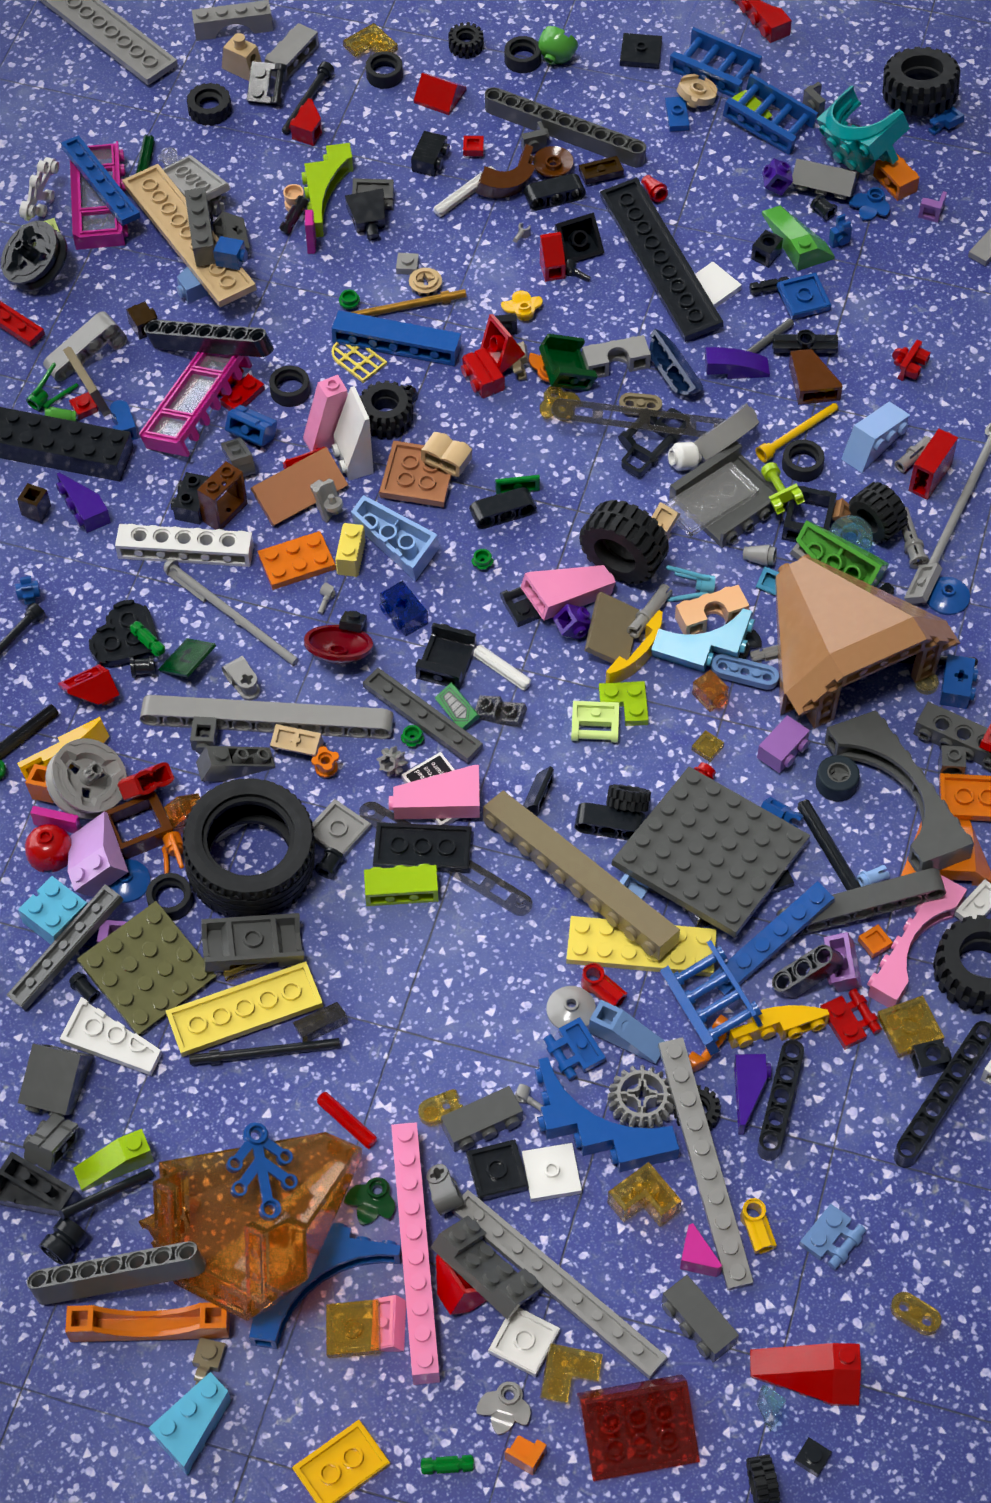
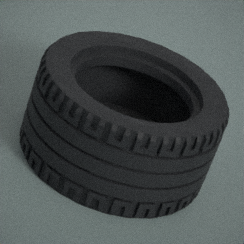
M257 778L231 780L217 785L215 788L207 791L206 794H203L187 815L182 835L187 878L193 892L197 893V897L202 900V903L208 905L211 910L221 913L225 917L276 915L282 913L286 908H290L292 904L297 902L298 898L302 897V893L306 891L307 885L310 884V879L313 876L315 863L314 827L306 807L302 805L301 800L297 799L296 795L292 794L290 790L274 782ZM242 824H259L269 827L281 835L288 845V851L279 864L269 871L257 875H238L225 870L216 863L210 851L222 833Z

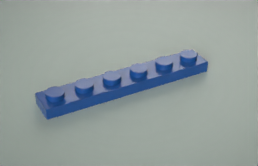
M79 135L61 142L62 150L122 226L140 218L138 209Z
M818 881L725 962L739 986L835 901V898ZM720 967L709 977V980L722 973L723 969ZM729 980L716 987L724 996L735 990Z

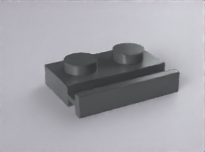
M353 178L352 194L383 188L385 210H393L394 179Z

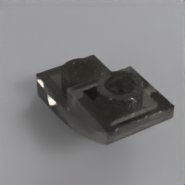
M480 695L475 710L480 715L479 719L506 726L521 727L527 707L525 703L503 702L501 696Z

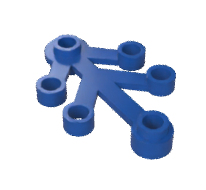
M254 1122L245 1127L242 1134L243 1145L226 1163V1168L230 1173H237L243 1166L244 1158L253 1150L254 1161L241 1179L232 1185L230 1192L233 1197L242 1198L247 1192L248 1185L257 1174L262 1198L259 1214L262 1219L273 1221L281 1213V1204L272 1197L268 1173L281 1182V1187L285 1191H292L297 1186L298 1179L295 1175L288 1174L265 1157L264 1149L276 1156V1161L280 1166H287L291 1163L293 1154L290 1150L283 1149L269 1139L268 1131L264 1125ZM251 1133H257L259 1139L254 1140L251 1137ZM286 1154L289 1160L283 1161L280 1155ZM236 1161L239 1167L233 1168L230 1162ZM285 1179H291L293 1186H288L285 1183ZM235 1186H241L243 1193H237ZM266 1207H269L273 1210L272 1215H268L265 1213Z

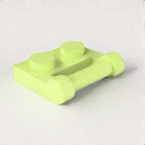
M573 701L571 741L593 739L611 740V743H618L619 703ZM579 726L611 727V731L579 730Z

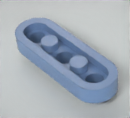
M719 654L712 659L711 671L718 678L765 690L773 689L778 684L779 672L773 666L726 654Z

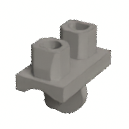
M329 478L325 482L317 480L311 484L310 488L314 494L316 506L323 521L328 522L333 515L343 511V501L338 496L332 479Z

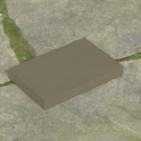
M69 346L63 349L102 415L105 417L110 414L108 406L73 349Z
M599 592L596 596L584 651L612 664L619 656L628 660L634 638L627 632V628L635 620V615L639 609L603 592Z

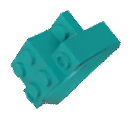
M849 86L816 119L820 126V133L827 138L826 143L832 149L834 160L860 173L865 172L878 159L894 164L898 157L893 144L910 129L904 112L898 109L883 120L868 126H847L848 122L846 119L861 105V101L858 100L853 89L854 86Z

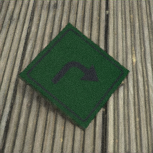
M186 638L158 670L164 673L189 677L216 647V644Z

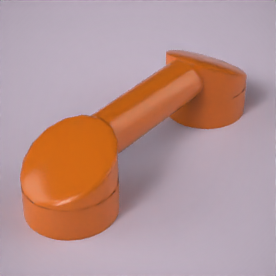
M721 1014L712 1025V1029L727 1021L728 1018ZM728 1032L718 1037L719 1040L715 1042L718 1048L726 1040ZM707 1048L701 1056L694 1051L688 1056L693 1072L705 1067L712 1058Z

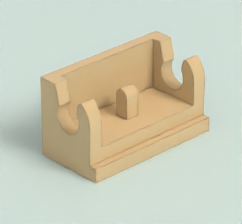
M276 724L270 747L274 750L282 749L315 757L318 749L323 746L324 740L321 733Z

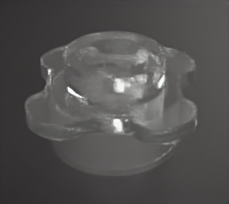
M171 147L165 148L158 156V160L162 161L165 167L182 159L181 156H178L177 150Z

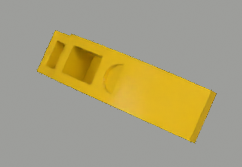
M98 717L58 737L59 743L17 764L27 780L34 764L47 766L51 758L68 742L88 738L104 743L110 736L101 718ZM70 764L69 769H71V768H73V767H75V766L72 765V764Z
M788 1005L761 1009L762 1014L758 1017L763 1024L762 1026L758 1027L751 1017L747 1020V1024L730 1030L728 1041L733 1049L736 1047H747L753 1041L761 1038L763 1040L770 1039L776 1033L779 1034L782 1041L786 1039L794 1040L808 1031L816 1032L823 1029L828 1023L830 1014L826 1009L810 1006Z

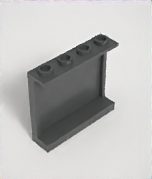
M737 441L670 485L669 499L721 548L728 543L732 544L744 532L751 531L757 523L767 520L775 512L769 496L777 493L776 488L772 482L766 481L762 473L741 455L742 445ZM788 501L783 503V508L787 505Z

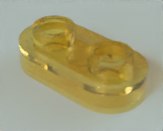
M900 1292L893 1297L890 1309L895 1318L923 1335H932L938 1331L941 1325V1315L935 1308L908 1292ZM899 1306H907L908 1311H901ZM928 1319L931 1322V1325H924L922 1320Z

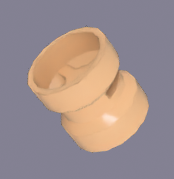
M288 185L283 191L285 209L288 212L292 205L296 204L295 200L299 195L304 197V190L300 185Z

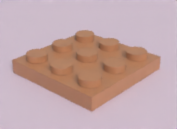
M393 440L379 496L381 498L444 507L452 475L440 468L432 467L421 460V449L424 445Z

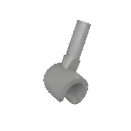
M519 223L518 234L514 237L513 242L517 243L521 237H529L531 226L529 225L528 228L523 229V223Z
M324 583L320 589V594L324 597L317 613L321 615L329 600L335 597L334 587L328 583Z
M519 1084L515 1093L517 1101L519 1103H528L541 1111L543 1105L529 1096L531 1088L527 1085Z

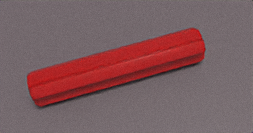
M323 1092L319 1095L317 1103L368 1149L375 1145L377 1137L328 1092Z

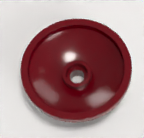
M324 625L313 628L305 634L304 646L313 656L325 662L348 664L359 661L369 655L372 651L373 641L363 631L358 633L339 629V625Z

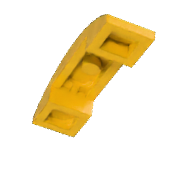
M658 610L646 624V639L629 659L625 660L619 656L606 671L605 683H617L629 678L652 656L651 649L658 629L662 627V611Z

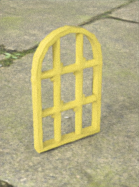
M338 342L332 347V357L335 362L362 383L366 382L387 365V361L370 348L365 350L371 355L365 357L357 351L359 349L358 346L345 345L351 349L347 354L337 348L340 345ZM334 351L338 352L343 357L338 360L334 355ZM352 353H356L364 360L356 363L349 356ZM374 356L378 360H380L382 364L377 366L370 359ZM348 360L353 365H355V367L353 369H350L348 366L342 363V361ZM369 363L376 369L370 373L362 365ZM360 369L365 374H367V376L362 378L354 371Z

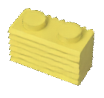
M343 524L335 558L338 575L359 576L362 554L366 543L363 525Z

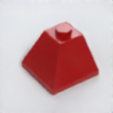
M100 664L58 683L59 688L66 693L98 705L101 703L102 705L110 704L115 701L114 697L119 695L109 670Z
M437 1254V1295L450 1315L471 1312L487 1301Z

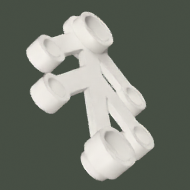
M46 157L44 161L39 160L37 175H31L28 199L27 201H22L19 209L20 217L26 221H30L35 215L40 217L46 216L47 205L38 204L35 206L38 200L50 203L54 201L55 192L53 190L46 189L43 191L50 176L57 174L59 170V162L53 158Z

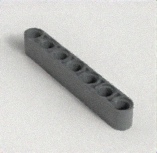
M930 868L833 894L832 896L835 898V901L795 937L939 899L946 894L940 871L937 868ZM788 907L780 909L776 915L779 916Z
M192 1241L40 1269L30 1274L26 1282L37 1302L41 1305H48L196 1277L203 1273L207 1265L197 1245Z

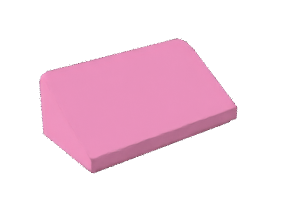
M392 1295L374 1299L372 1351H404L406 1301L403 1298Z

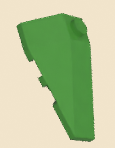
M781 205L762 211V216L772 232L783 238L782 248L797 271L835 258L823 239Z
M808 520L796 538V541L811 558L824 562L874 587L879 584L889 566V563Z

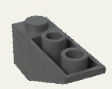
M206 746L196 761L201 781L223 782L275 768L270 747Z

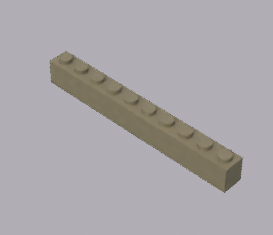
M504 790L483 806V821L489 828L495 829L506 842H511L518 848L521 854L530 857L540 869L550 873L556 882L570 889L575 897L585 901L591 910L605 917L610 925L619 928L629 940L639 944L646 954L660 960L679 943L680 929Z

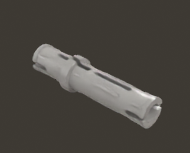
M661 584L645 607L636 613L635 620L627 628V632L630 633L631 637L638 638L646 628V624L672 595V589L667 592L670 588L668 585Z

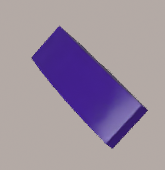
M705 348L707 375L727 374V379L770 377L767 357L735 348Z

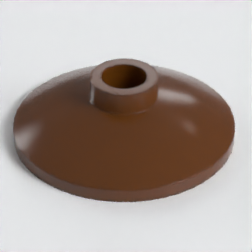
M548 146L540 149L534 155L533 165L536 166L535 170L543 176L551 178L566 175L572 169L573 156L562 147Z

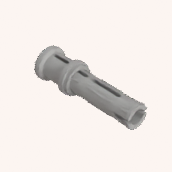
M905 507L908 514L907 526L901 530L905 540L904 550L909 555L910 567L918 569L920 565L928 564L929 557L924 553V543L918 538L909 509Z

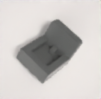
M820 82L808 86L804 90L803 104L818 112L817 118L824 112L826 102L820 96L822 88Z
M541 121L537 122L536 131L521 134L522 151L525 144L533 146L532 152L547 147L549 132L547 128H544Z

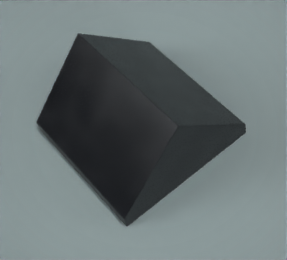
M594 212L555 224L554 233L561 232L565 263L568 259L577 262L604 253Z

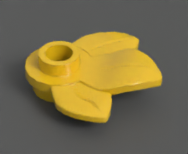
M520 290L513 293L512 300L501 302V307L507 313H515L519 320L526 321L533 318L535 309L542 306L543 300L541 296L531 297L527 291Z

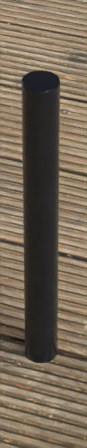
M150 1168L60 1209V1217L64 1220L153 1178V1172Z

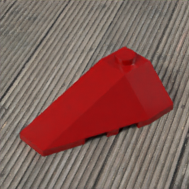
M826 1343L750 1349V1377L780 1388L791 1389L805 1397L811 1396L831 1406H859L861 1379L860 1344Z

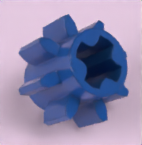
M31 576L21 577L20 583L15 584L17 599L24 600L25 605L32 602L36 603L35 598L41 597L38 580L32 581Z

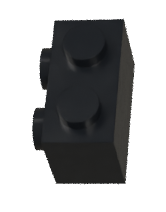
M185 473L183 480H180L178 483V494L176 497H173L171 502V510L174 512L175 520L201 524L202 516L197 489L209 478L208 476Z

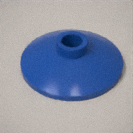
M939 577L927 600V604L937 613L955 615L967 608L970 601V592L967 586L956 578Z
M125 859L128 873L124 876L129 875L127 879H122L121 877L108 887L124 899L121 903H130L145 895L151 878L148 869L142 863L136 860Z

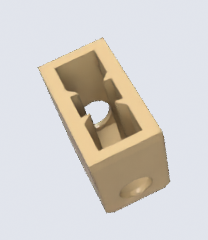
M237 33L223 47L222 69L249 81L252 61H262L258 47L246 41L244 34Z

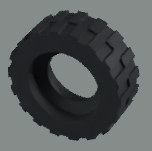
M203 83L195 86L187 95L189 116L197 124L204 126L218 125L227 120V117L231 115L232 106L229 91L224 86H220V84ZM207 100L219 102V105L214 108L206 109L199 106L200 103Z

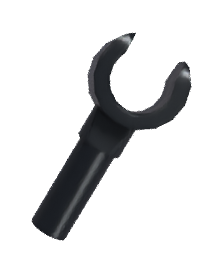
M568 259L566 261L565 275H576L589 282L591 277L576 269V261Z

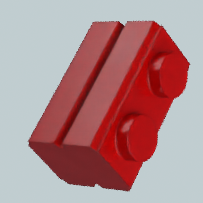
M484 347L462 357V374L465 378L469 377L473 391L475 393L478 392L483 399L505 389V377Z

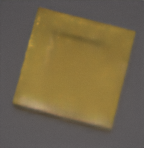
M705 730L692 745L691 750L711 762L724 747V742Z

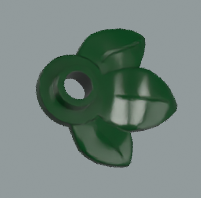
M380 1177L372 1178L366 1184L355 1185L344 1198V1204L357 1207V1218L360 1225L373 1223L379 1215L385 1219H390L395 1211V1201L390 1196V1185L385 1179ZM375 1188H381L382 1192L380 1194H374L373 1190Z

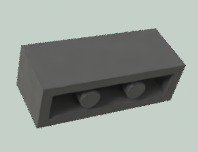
M507 1086L441 1116V1127L453 1151L456 1152L460 1149L465 1151L482 1139H492L498 1132L506 1128L508 1130L516 1128L523 1121V1110L511 1087Z
M688 1275L684 1276L663 1293V1310L669 1317L674 1316L680 1323L679 1328L682 1333L688 1338L690 1336L697 1343V1350L704 1358L709 1357L712 1362H715L738 1343L739 1334Z

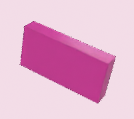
M305 210L308 254H315L316 231L314 211Z
M33 806L30 812L33 823L37 826L44 824L58 825L69 833H75L82 828L78 815Z

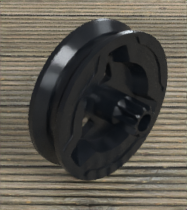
M29 222L20 227L6 243L1 257L2 272L10 282L15 283L17 287L24 291L42 289L50 284L63 268L67 257V242L64 236L47 222Z

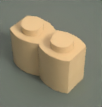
M433 432L421 449V460L432 467L440 468L444 472L456 477H460L472 459V448L468 444L453 441L447 434Z

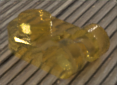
M452 1089L421 1102L418 1108L420 1121L425 1125L434 1126L441 1123V1116L463 1107L458 1101L459 1095L457 1090ZM445 1103L449 1104L450 1108L444 1110L442 1105Z

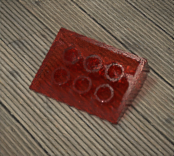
M682 1374L577 1393L593 1481L700 1462L688 1384Z

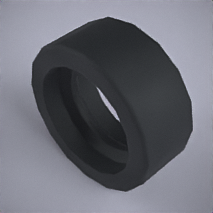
M518 36L509 40L504 49V62L506 66L517 73H528L537 69L541 63V50L538 47V41L528 36ZM518 51H528L533 55L528 58H517L512 54Z
M380 51L371 55L366 61V78L368 82L380 89H388L398 85L403 78L401 58L395 53ZM381 66H389L395 69L388 74H380L373 71Z
M282 366L276 369L269 379L271 397L281 406H298L309 397L311 391L309 376L305 370L298 366ZM287 380H295L302 383V387L294 392H283L277 388L280 383Z
M810 440L793 441L784 450L782 458L783 471L795 481L809 482L814 480L822 472L825 460L824 451L818 444ZM797 454H806L814 458L816 464L810 467H799L792 463L790 459Z
M176 873L161 874L154 878L147 886L146 898L148 906L156 901V895L162 889L177 887L184 893L183 900L176 906L162 907V909L172 921L179 920L187 915L192 908L194 899L190 883L185 877Z

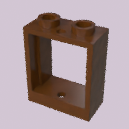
M227 461L197 489L202 522L215 530L223 529L248 504L243 471Z
M155 791L104 811L108 813L124 860L163 845L164 835L173 831V827ZM151 809L159 828L122 843L114 824Z

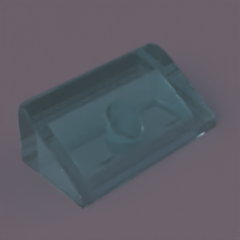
M763 1385L760 1389L757 1406L771 1432L782 1416L786 1400L768 1386Z

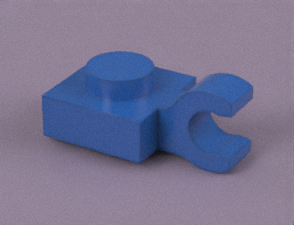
M952 106L950 109L945 110L939 115L936 114V117L929 120L933 127L929 128L928 131L936 135L944 126L950 129L964 122L965 115Z
M845 214L837 216L836 227L830 229L828 243L832 248L845 245L851 240L853 227L850 221H845Z
M772 797L764 800L761 805L763 809L797 828L799 827L792 823V818L801 821L804 817L801 813L790 810L791 807Z

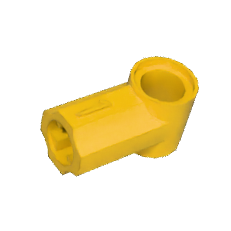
M750 1198L743 1205L740 1220L746 1227L754 1253H767L775 1249L777 1245L765 1214L766 1206L760 1199ZM747 1210H756L759 1216L755 1218L750 1217Z

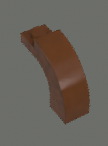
M525 144L518 166L513 170L498 171L484 166L475 193L499 199L511 197L522 191L530 181L536 167L532 165L534 155H531L533 146Z

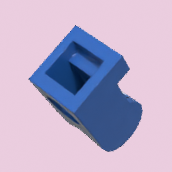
M123 400L114 401L110 405L112 421L116 424L113 426V429L131 432L132 440L138 439L129 405Z

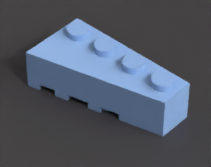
M365 495L361 497L351 511L354 524L363 525L365 535L414 581L417 580L440 548L436 533Z

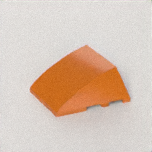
M959 820L961 827L972 837L974 842L971 857L939 870L940 874L949 880L971 881V886H979L984 879L991 883V870L971 821ZM922 822L920 823L915 839L921 831ZM908 858L901 876L916 872Z

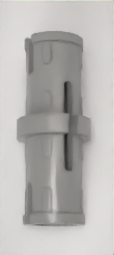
M925 436L915 446H910L906 453L899 460L895 461L894 465L897 470L904 473L913 465L931 438ZM919 450V452H918L917 454H915V455L910 459V457H911L916 451Z

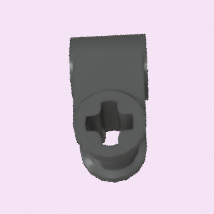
M443 1164L432 1166L428 1170L426 1178L431 1190L434 1206L440 1215H444L464 1205V1200L457 1182L450 1176L448 1168Z

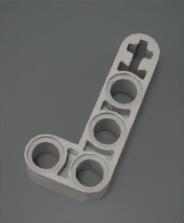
M99 312L48 355L43 362V366L48 370L52 363H56L51 375L56 381H63L75 372L63 349L68 346L71 347L83 365L107 343L114 350L122 348L127 342V336L106 312Z

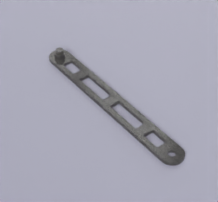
M563 398L555 400L551 407L552 414L560 420L700 437L707 432L696 430V422L714 424V428L726 420ZM575 406L592 408V417L575 415ZM559 407H565L566 411L561 412ZM603 410L639 414V423L603 419ZM650 416L686 420V426L683 429L651 425Z
M366 802L359 810V815L371 823V826L375 829L377 822H381L385 816L396 823L411 824L404 819H394L393 812L376 802ZM369 810H374L375 814L368 815L367 812ZM471 860L469 868L486 877L480 885L459 872L444 871L514 915L524 916L532 909V900L527 894ZM495 884L511 893L506 901L490 892Z

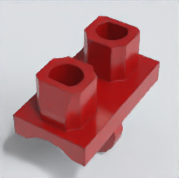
M917 339L910 351L907 347H903V349H895L892 353V357L895 360L894 364L896 366L900 365L901 369L897 379L904 381L906 376L917 380L922 366L915 364V362L926 365L931 352L922 348V341Z

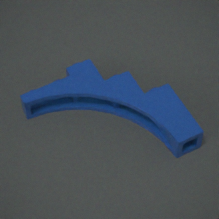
M548 1057L538 1059V1069H534L537 1084L542 1083L544 1091L541 1092L543 1107H541V1116L537 1117L540 1132H545L547 1140L573 1134L575 1147L581 1148L582 1156L609 1150L612 1165L617 1164L619 1172L678 1159L679 1146L673 1126L634 1128L612 1123L596 1116L578 1104L566 1092L555 1076Z
M342 1223L325 1224L320 1254L311 1249L294 1250L288 1280L279 1275L261 1277L249 1334L251 1346L278 1349L282 1332L293 1311L312 1290L336 1274L358 1266L378 1263L400 1264L402 1257L401 1245H397L396 1242L390 1240L375 1242L363 1236H358L354 1239L352 1237V1230L347 1225Z

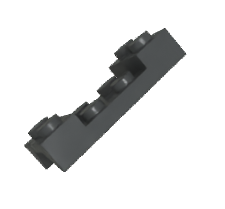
M299 913L201 919L205 972L230 970V965L278 962L279 967L294 966L304 962V951L302 950Z
M466 1216L439 1233L431 1248L498 1312L508 1319L522 1303L528 1299L531 1302L534 1301L544 1286L525 1268L517 1273L509 1263L505 1262L494 1252L491 1246L482 1240L486 1232L469 1216Z

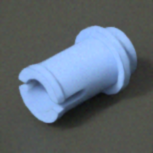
M881 865L867 872L861 871L860 875H857V880L861 887L887 880L890 875L889 871L883 872L887 868L885 865Z

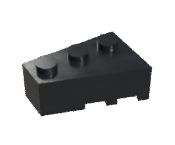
M13 1152L9 1154L0 1168V1205L60 1216V1209L78 1202L82 1197L73 1187Z

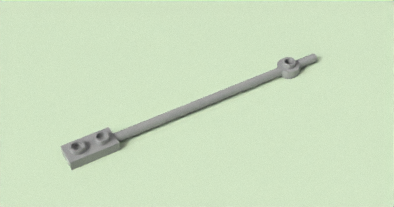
M991 423L985 429L988 439L928 564L919 566L904 599L910 604L927 602L942 571V567L938 562L991 453Z

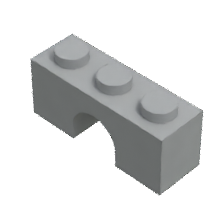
M644 335L582 347V357L586 369L595 370L597 378L609 376V364L613 361L625 363L629 372L650 368L651 354Z

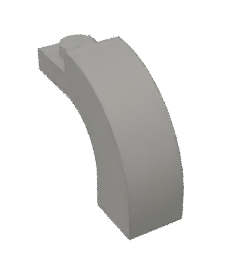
M746 403L726 420L700 436L694 444L697 445L704 459L708 460L755 427L759 423L755 410Z

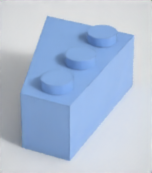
M891 402L886 403L854 425L841 459L862 473L900 435L906 432L909 426L907 422L910 414Z

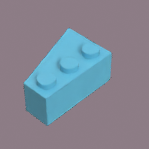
M210 1372L149 1427L154 1440L187 1476L198 1454L205 1447V1442L212 1430L216 1428L231 1402L228 1390Z

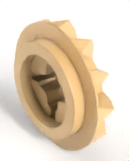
M419 268L412 272L409 277V286H411L412 292L417 291L419 296L422 293H426L428 296L431 292L436 293L437 289L441 288L442 277L438 271L432 268ZM424 278L427 280L428 285H424Z

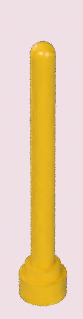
M832 403L771 444L763 443L758 446L755 452L759 460L765 463L772 459L777 449L836 412L838 405Z

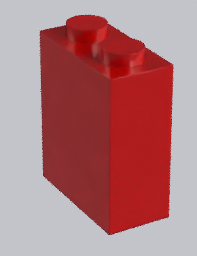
M938 428L914 463L908 491L926 500L930 498L952 465L958 437Z

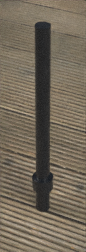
M339 1038L228 1051L215 1049L209 1050V1053L189 1055L190 1065L203 1063L216 1065L221 1064V1061L340 1048Z

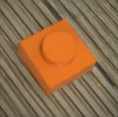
M879 924L858 936V942L872 959L891 948L893 944Z

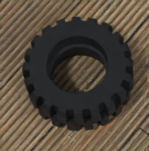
M914 47V49H904L903 52L899 51L884 66L883 98L890 108L900 109L906 116L911 117L913 115L922 118L923 116L932 117L934 114L939 115L945 110L950 109L958 99L960 66L953 57L951 58L950 54L947 52L943 53L942 50L937 48L934 50L931 47Z
M605 501L594 509L580 530L579 539L583 553L587 554V559L593 562L595 566L604 565L617 581H625L627 584H640L650 580L669 552L668 537L665 535V530L662 526L658 525V521L655 518L649 516L647 511L639 509L637 505H630L626 501Z
M977 915L976 919L968 916L963 918L962 923L956 921L951 924V928L946 929L943 933L933 961V968L935 969L934 978L935 981L939 982L938 988L940 991L948 994L947 999L951 1003H954V1001L958 1002L959 1008L965 1010L968 1007L973 1009L972 1012L980 1013L981 1010L991 1013V978H982L970 973L960 960L962 954L973 950L985 951L991 954V919H987L985 915Z

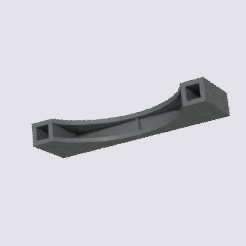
M876 710L827 727L825 744L833 755H842L851 760L863 762L885 771L898 780L915 800L920 812L922 828L917 838L910 845L908 861L916 872L930 868L941 870L970 859L974 846L972 837L964 831L959 819L953 816L945 800L939 797L934 785L928 782L922 769L915 764L909 751L904 749L898 736L893 734L888 727L887 721Z

